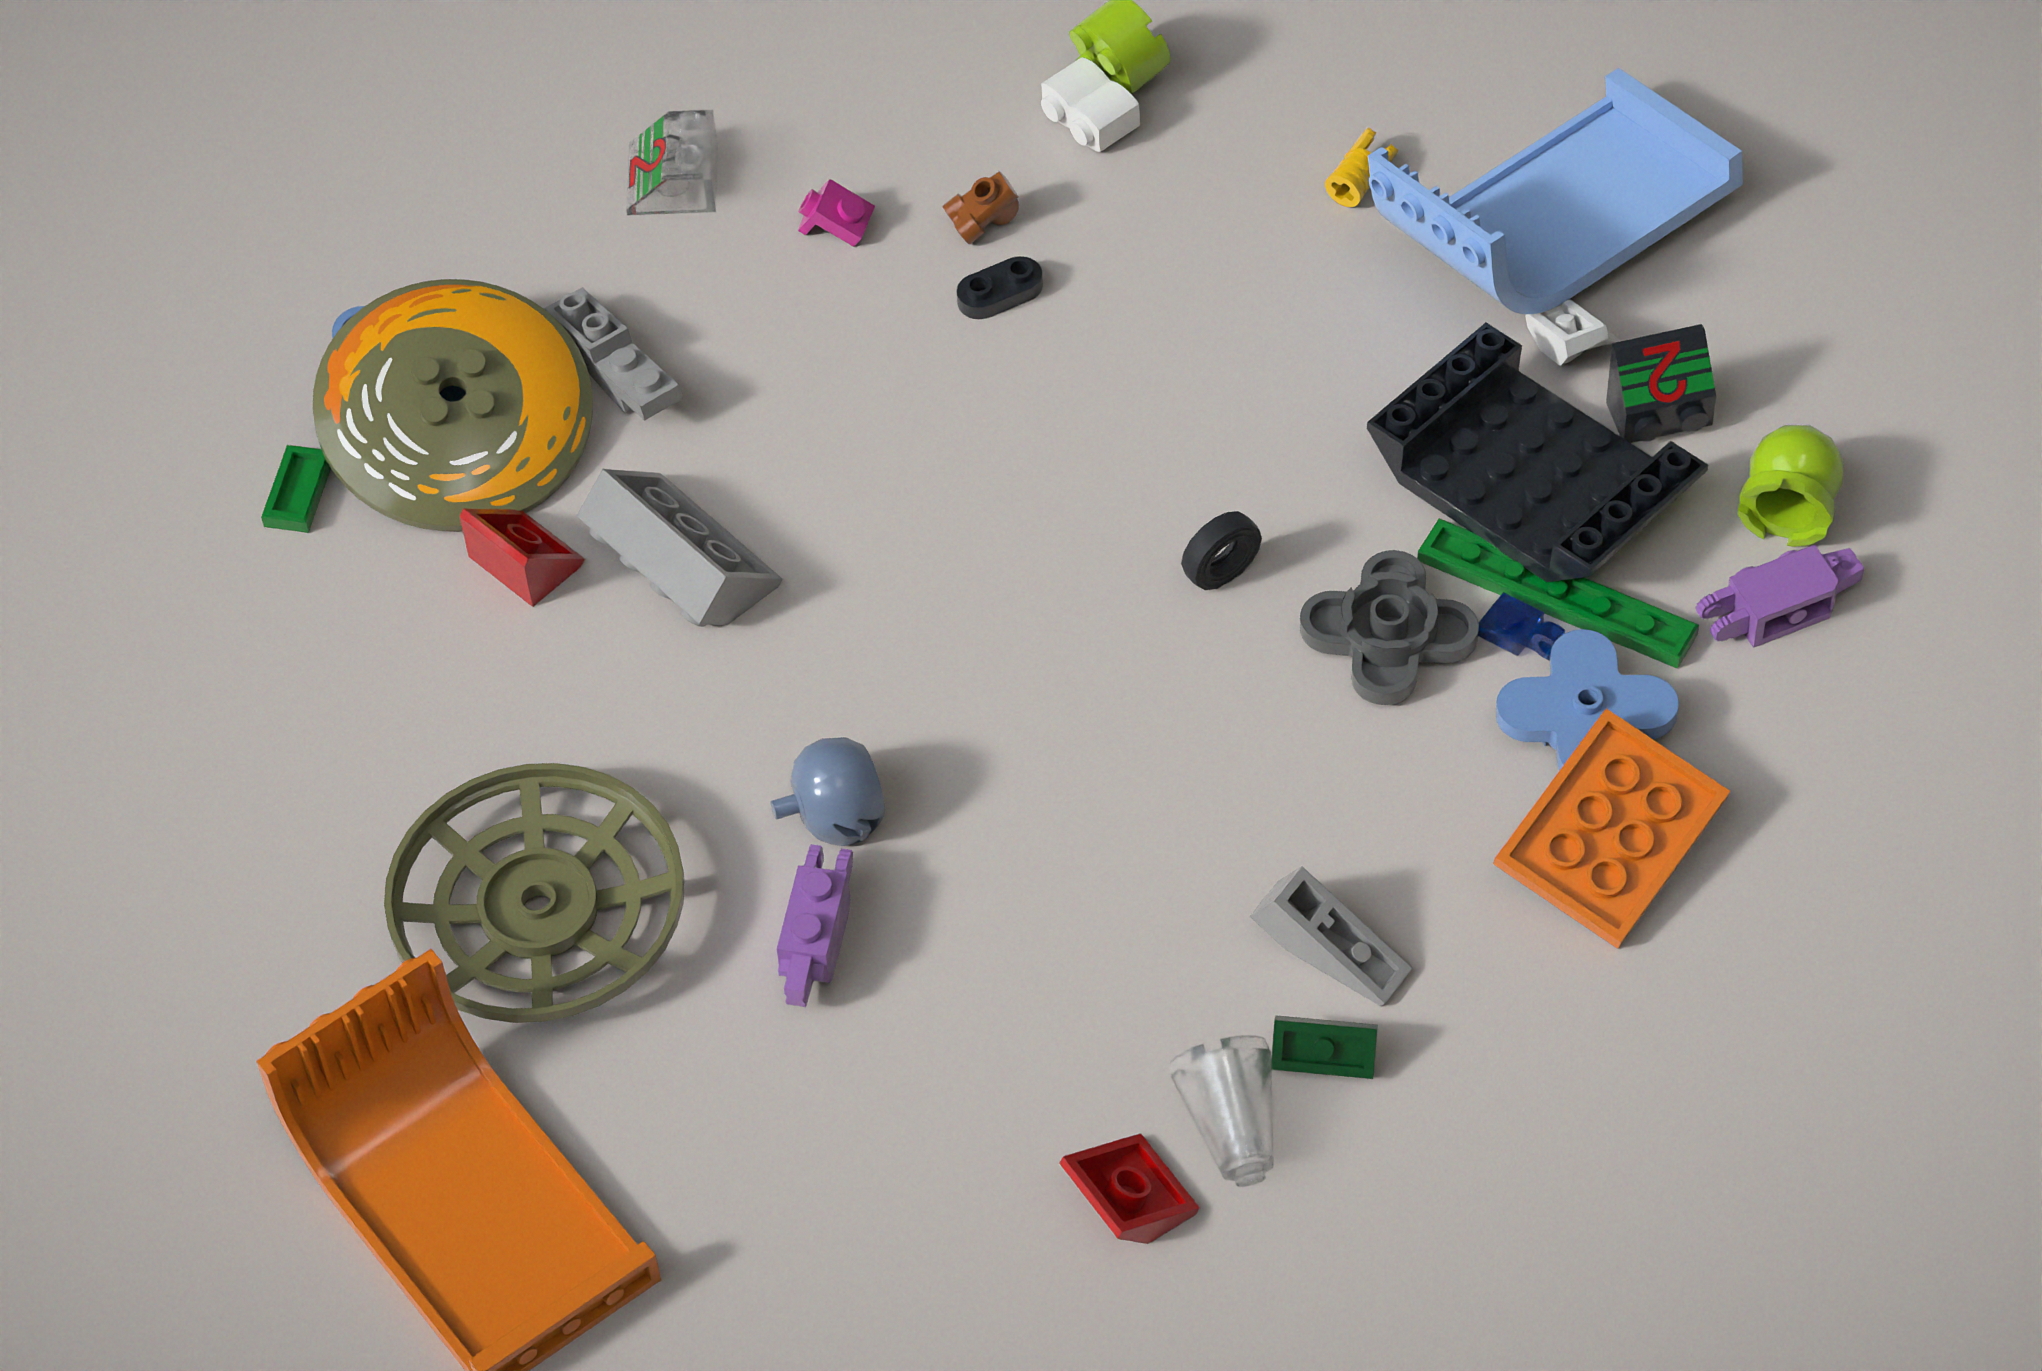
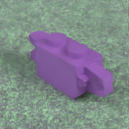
M1814 544L1799 551H1787L1777 559L1760 566L1743 568L1729 578L1728 587L1704 596L1695 608L1703 620L1712 619L1714 616L1718 617L1730 612L1727 616L1714 621V624L1711 625L1710 633L1717 642L1727 641L1729 638L1732 639L1745 634L1754 648L1829 619L1834 608L1836 594L1861 581L1864 567L1851 548L1821 554Z

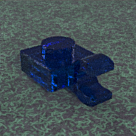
M1504 592L1478 622V636L1516 656H1519L1523 649L1527 647L1549 661L1553 644L1560 636L1565 634V629L1558 624L1550 621L1544 622V612Z

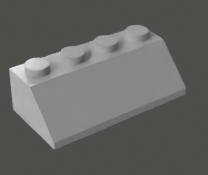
M602 469L577 514V517L591 528L589 533L592 537L614 548L621 555L620 561L625 566L634 571L641 572L651 581L650 587L653 591L664 598L674 601L682 608V616L700 627H705L707 624H730L778 588L783 580L661 473Z

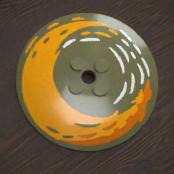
M441 279L411 284L393 290L364 306L341 327L328 345L321 359L313 389V416L319 445L326 461L343 485L363 503L388 518L407 525L437 531H463L459 517L463 508L515 509L527 513L546 501L562 486L577 466L588 441L593 413V395L586 363L579 348L564 327L545 309L514 291L481 281L465 279ZM448 386H458L466 392V395L459 401L450 402L443 399L440 392Z

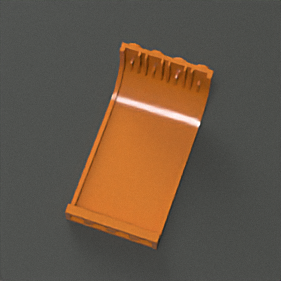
M429 949L417 958L414 957L404 961L394 973L375 985L362 988L355 994L352 1000L331 1013L317 1017L308 1028L288 1041L275 1044L263 1057L256 1061L271 1104L287 1135L316 1181L465 1371H529L661 1281L657 1258L654 1252L644 1241L637 1244L487 1062L456 1008L443 962L432 949Z

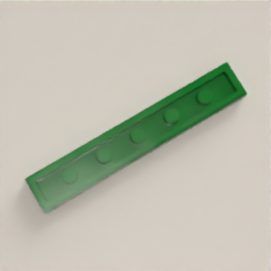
M1440 518L1418 550L1417 559L1423 564L1580 629L1598 632L1611 642L1677 669L1698 635L1699 624L1584 577L1545 582L1477 534Z

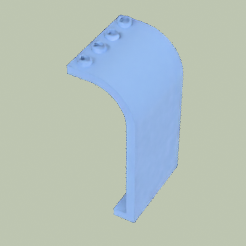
M1617 68L1605 76V98L1450 197L1446 192L1440 196V188L1437 186L1428 190L1421 185L1418 172L1413 171L1410 173L1407 164L1398 168L1389 162L1388 151L1383 147L1368 155L1370 172L1368 181L1375 206L1386 220L1509 310L1519 314H1537L1555 308L1742 186V150L1620 68Z

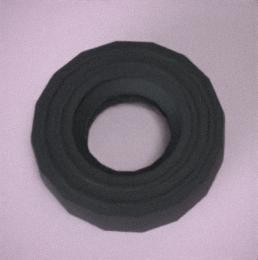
M1239 511L1226 512L1213 518L1191 538L1183 552L1181 565L1185 575L1193 584L1204 590L1218 589L1241 575L1253 562L1260 549L1262 536L1258 526L1248 516ZM1227 546L1219 555H1217L1221 549Z

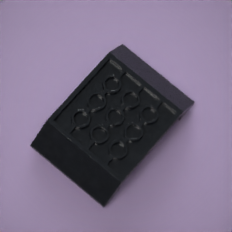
M1485 322L1367 422V430L1401 486L1470 532L1477 534L1545 582L1589 577L1708 471L1709 465L1672 441L1668 442L1653 457L1521 373L1519 365L1522 345Z

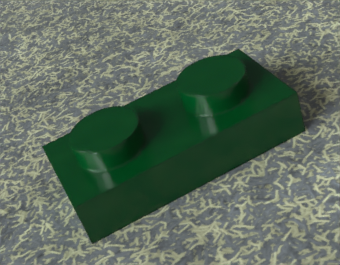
M1276 1015L1274 1019L1271 1070L1373 1079L1378 1024Z

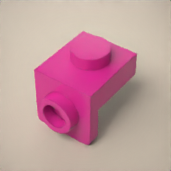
M829 179L818 192L811 189L804 198L798 211L804 215L798 231L806 235L816 224L854 247L862 239L875 205Z

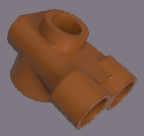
M999 171L990 178L983 177L978 179L969 192L963 196L958 193L942 207L953 221L958 233L970 245L986 233L984 228L990 222L994 225H1005L1013 220L1019 209V201L1017 199L1019 196L1008 179Z

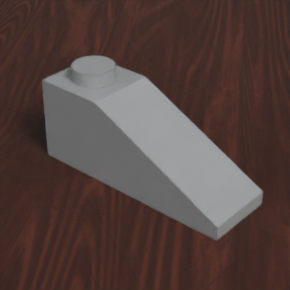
M1303 866L1277 881L1250 915L1285 950L1379 1006L1384 1005L1412 970L1409 964Z

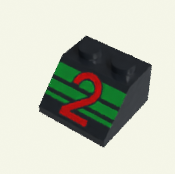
M1702 324L1612 343L1606 404L1622 438L1630 443L1646 442L1661 436L1683 431L1692 432L1713 425L1716 390L1706 333Z

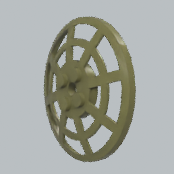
M560 763L523 764L498 769L473 778L443 795L419 816L405 833L393 855L386 877L384 908L388 931L402 963L415 957L406 938L403 922L435 924V930L442 948L453 963L458 966L446 975L457 1010L483 1019L510 1023L546 1022L571 1017L601 1006L626 991L651 969L666 950L678 926L684 904L685 877L679 846L669 824L656 807L633 787L608 774L582 766ZM540 787L582 790L604 797L615 803V805L599 827L570 816L542 814ZM520 790L522 817L512 818L493 825L475 835L468 842L447 824L457 814L480 801L505 792ZM632 815L644 824L657 841L667 863V873L639 880L638 871L631 856L621 843L615 839ZM544 831L568 833L584 838L587 842L573 856L558 849L545 848ZM524 834L525 850L510 854L496 864L482 854L485 849L499 841ZM433 838L453 855L438 880L433 904L403 902L404 889L410 869L422 848ZM605 852L619 868L625 885L596 890L589 869ZM467 867L482 879L477 893V904L450 905L454 886L461 873ZM670 892V906L664 927L658 939L643 958L623 949L636 928L641 911V900ZM535 896H545L550 899L549 904L539 910H531L524 906L530 898ZM626 904L622 923L611 941L590 930L599 909ZM481 923L482 929L490 941L473 956L469 957L457 943L450 924ZM575 945L595 956L577 969L552 976V956L561 954ZM508 953L516 957L531 959L532 979L507 977L491 972L488 968ZM607 964L626 972L617 980L594 993L570 1002L553 1005V990L583 981L600 971ZM476 979L483 984L501 990L521 993L532 992V1008H506L485 1005L458 996L455 992Z

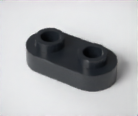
M1017 256L964 277L959 282L956 290L959 310L962 314L972 319H987L1033 300L1041 293L1043 288L1041 266L1029 257Z

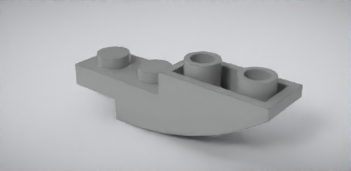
M583 287L575 292L566 294L557 302L544 308L570 334L580 350L590 376L625 413L632 409L645 421L683 399L679 384L632 343L628 328Z

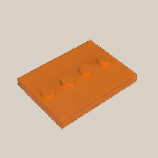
M1606 708L1496 855L1493 864L1618 949L1730 794V790Z

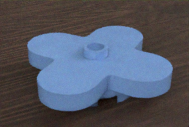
M1580 629L1563 634L1553 644L1550 656V676L1518 678L1510 681L1500 690L1496 701V720L1500 729L1515 740L1542 742L1545 746L1549 743L1556 750L1557 766L1560 771L1606 708L1650 738L1657 739L1666 735L1674 727L1677 720L1679 700L1674 688L1659 677L1620 674L1618 672L1616 650L1611 641L1598 632Z

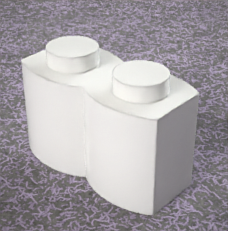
M1081 57L1041 83V106L1044 113L1051 121H1059L1063 126L1070 128L1074 139L1083 146L1087 145L1091 149L1101 152L1140 126V110L1137 100L1117 82L1110 81L1096 64L1086 58Z

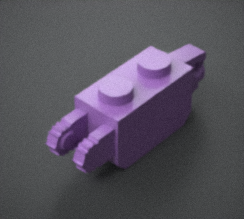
M810 844L804 866L798 865L777 945L779 976L786 977L784 994L786 995L785 1001L787 1005L806 1007L813 982L830 983L833 980L850 910L849 880L853 867V852L850 849L841 848L836 858L835 870L822 868L824 853L821 845Z

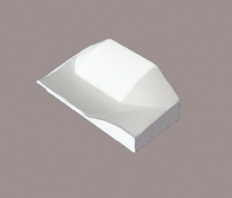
M1571 299L1545 312L1525 314L1527 327L1540 351L1560 366L1574 360L1585 350L1621 341L1607 330L1604 323Z

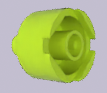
M1109 0L1069 31L1070 39L1080 55L1075 61L1081 57L1092 61L1106 74L1110 81L1117 82L1131 94L1160 73L1170 63L1171 57L1162 34L1160 33L1154 38L1147 28V25L1152 22L1151 18L1132 0Z

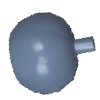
M847 737L821 738L806 746L794 760L791 775V787L794 794L770 801L776 820L800 813L803 824H805L806 828L816 839L837 846L852 845L865 840L879 826L885 814L883 793L871 756L863 744Z

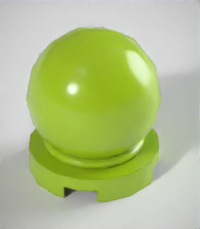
M1783 425L1762 438L1750 457V478L1747 479L1741 488L1739 495L1738 516L1747 529L1762 539H1765L1766 532L1788 538L1787 546L1791 547L1811 545L1824 539L1835 514L1834 498L1843 484V458L1832 438L1811 425Z

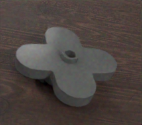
M1399 550L1383 551L1369 558L1363 566L1360 585L1354 590L1351 587L1347 592L1324 591L1315 594L1304 603L1300 612V633L1305 643L1312 649L1324 654L1352 657L1351 680L1355 691L1366 701L1378 705L1396 704L1409 697L1416 687L1418 665L1421 662L1454 663L1461 661L1474 651L1478 642L1479 624L1475 613L1461 602L1436 599L1433 594L1429 595L1426 591V571L1423 564L1415 556Z

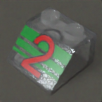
M713 110L668 111L629 143L627 215L716 212L718 143Z

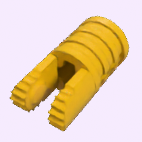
M1369 127L1364 130L1346 153L1339 166L1325 181V188L1329 196L1335 202L1345 207L1357 206L1370 188L1368 181L1370 177L1368 155L1371 152L1367 148L1374 141L1376 132ZM1392 144L1385 148L1388 151L1389 162L1398 153L1397 148Z

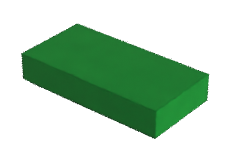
M294 445L286 446L261 516L264 527L309 533L331 470L322 449Z

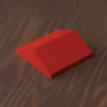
M1141 1133L1065 1155L1059 1162L1114 1235L1120 1240L1149 1244L1195 1216L1200 1209Z

